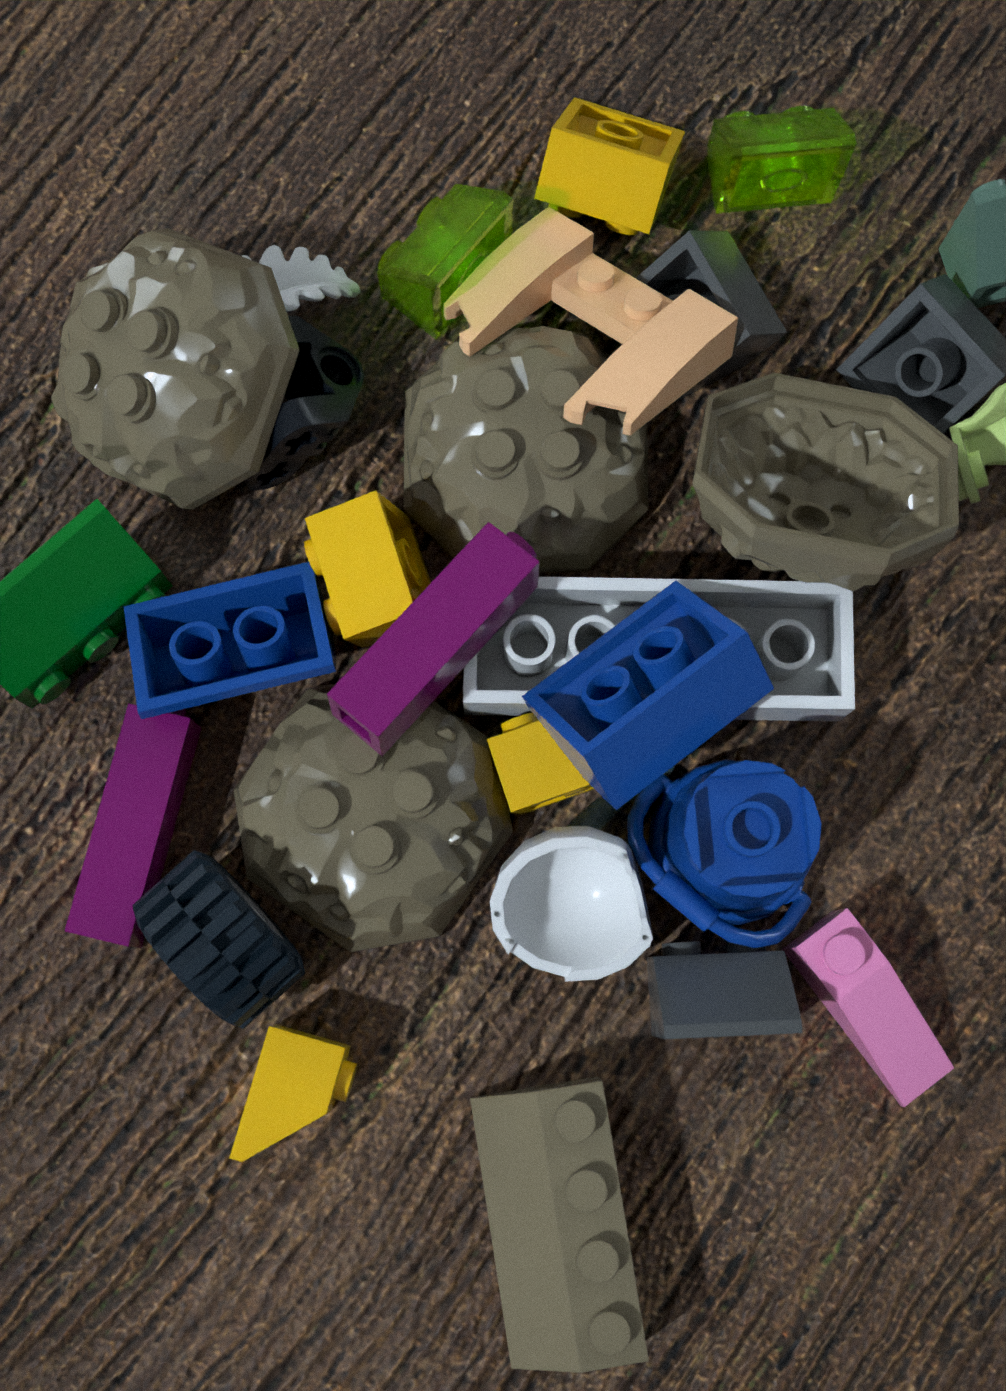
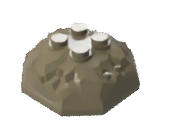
M169 228L153 230L137 236L115 258L100 266L90 268L86 277L76 282L69 309L70 312L62 327L58 380L51 400L58 416L69 422L72 444L75 446V449L89 459L93 466L98 467L109 476L131 483L182 509L193 510L259 472L300 349L271 267Z
M546 326L530 329L512 327L471 357L463 353L459 346V341H456L441 354V358L405 391L404 513L452 560L490 522L504 534L509 531L514 532L531 545L539 561V572H588L648 512L647 423L631 436L622 434L626 412L602 406H596L589 411L582 425L571 423L563 418L564 404L610 357L585 333Z
M772 373L708 395L692 485L699 499L701 517L722 537V545L734 558L751 560L756 567L767 572L785 570L789 578L801 582L830 583L854 592L864 585H876L887 575L924 564L939 553L954 538L959 526L958 445L897 397L779 373Z
M336 683L308 688L279 724L267 744L234 788L247 879L349 952L440 937L513 833L508 802L487 742L488 737L434 700L382 757L332 715L327 693Z

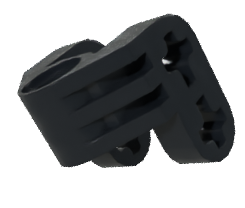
M288 316L300 350L285 392L287 402L281 404L259 472L244 480L247 488L250 490H264L281 484L289 479L309 456L319 455L324 450L327 442H330L336 436L338 429L348 422L363 384L364 371L356 356L298 316Z

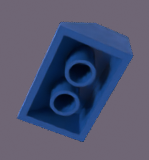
M305 562L123 606L137 711L140 718L146 719L336 672V650L331 627L325 615L322 591L310 563Z
M675 580L529 690L522 698L582 777L617 810L687 755L694 752L700 745L739 715L746 712L752 705L771 692L774 687L748 632Z

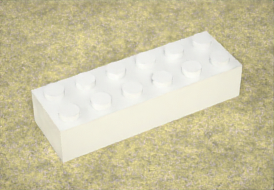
M538 577V587L464 667V715L520 716L533 713L522 698L524 694L676 580L748 632L773 684L774 689L734 720L840 721L855 710L853 591L830 583H805L801 581Z

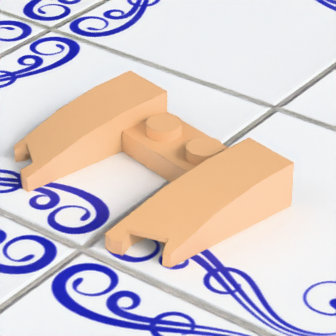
M547 207L517 229L479 264L444 303V317L446 320H450L464 314L470 327L459 333V346L463 353L469 357L549 301H553L623 344L564 404L563 418L571 423L582 425L586 414L596 406L626 412L622 434L631 436L732 357L738 317L691 289H687L674 301L595 255L593 253L594 233L551 207Z

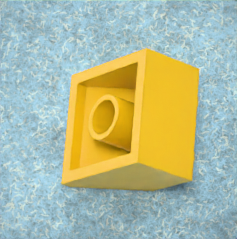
M574 97L551 129L534 199L549 203L548 207L567 217H581L582 214L604 220L606 227L617 233L636 235L640 231L649 234L658 216L686 131Z
M376 490L305 518L311 539L304 541L306 556L314 573L318 577L323 575L330 598L323 601L328 623L335 635H342L344 640L362 648L372 646L431 583L409 516Z

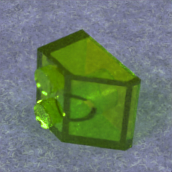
M795 106L782 113L755 115L749 111H738L724 118L714 119L706 150L715 214L832 203L857 145L855 132L834 108L814 110L810 106Z
M455 184L443 199L439 197L433 198L420 213L417 220V228L404 242L400 240L395 241L382 255L377 271L381 297L436 340L454 320L445 319L444 303L479 264L512 235L513 198L504 191Z

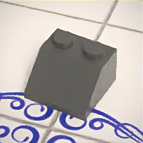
M689 230L636 277L637 280L673 301L687 289H691L738 317L732 357L676 401L745 367L787 333L728 231Z
M944 274L921 283L836 370L854 389L897 397L946 436L950 432L949 427L965 420L986 402L999 385L1006 383V338L956 284Z
M726 941L727 953L701 954V942L662 943V956L647 957L651 1035L661 1039L802 1033V1019L785 951H766V946L751 948Z

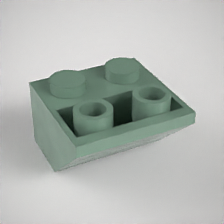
M1004 179L987 182L970 194L968 201L938 248L947 276L977 308L1006 301V180Z

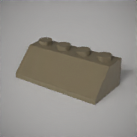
M596 1076L470 1097L511 1369L583 1373L648 1362L649 1358L603 1081Z

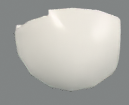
M589 826L553 827L523 841L501 866L490 898L493 931L508 955L511 952L532 968L565 977V982L598 980L629 967L650 947L653 935L642 882L631 848L622 838Z

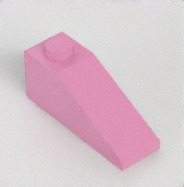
M848 908L831 911L782 949L901 1107H906L954 1069L953 1064L890 962Z

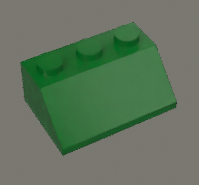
M98 499L94 500L0 581V685L16 700L31 709L38 703L44 705L55 700L70 685L71 679L69 676L87 660L90 663L100 660L116 646L119 641L117 634L126 627L123 606L166 596L164 593L173 587L163 572Z

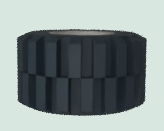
M194 850L132 905L141 932L171 971L215 1015L225 1022L242 1029L246 1028L305 974L300 954L282 930L243 886L222 865L207 854Z

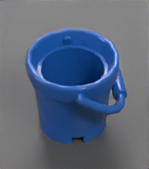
M725 759L692 768L674 782L663 774L638 795L627 817L629 845L640 868L654 882L653 890L703 932L709 929L729 943L751 948L776 945L796 928L811 905V898L802 889L805 883L804 879L820 847L822 823L814 797L804 785L800 787L793 778L784 774L786 770L773 763ZM663 793L651 816L647 846L644 839L643 820L649 807ZM792 902L783 918L770 929L753 932L733 926L770 917L782 906Z

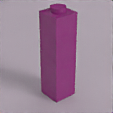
M488 522L327 693L332 715L383 757L538 587L539 561L531 545L518 534L511 531L504 534Z
M128 703L65 932L127 947L142 948L145 936L137 924L132 905L160 881L201 732V727L191 718L185 717L188 708L141 719L137 711V705Z

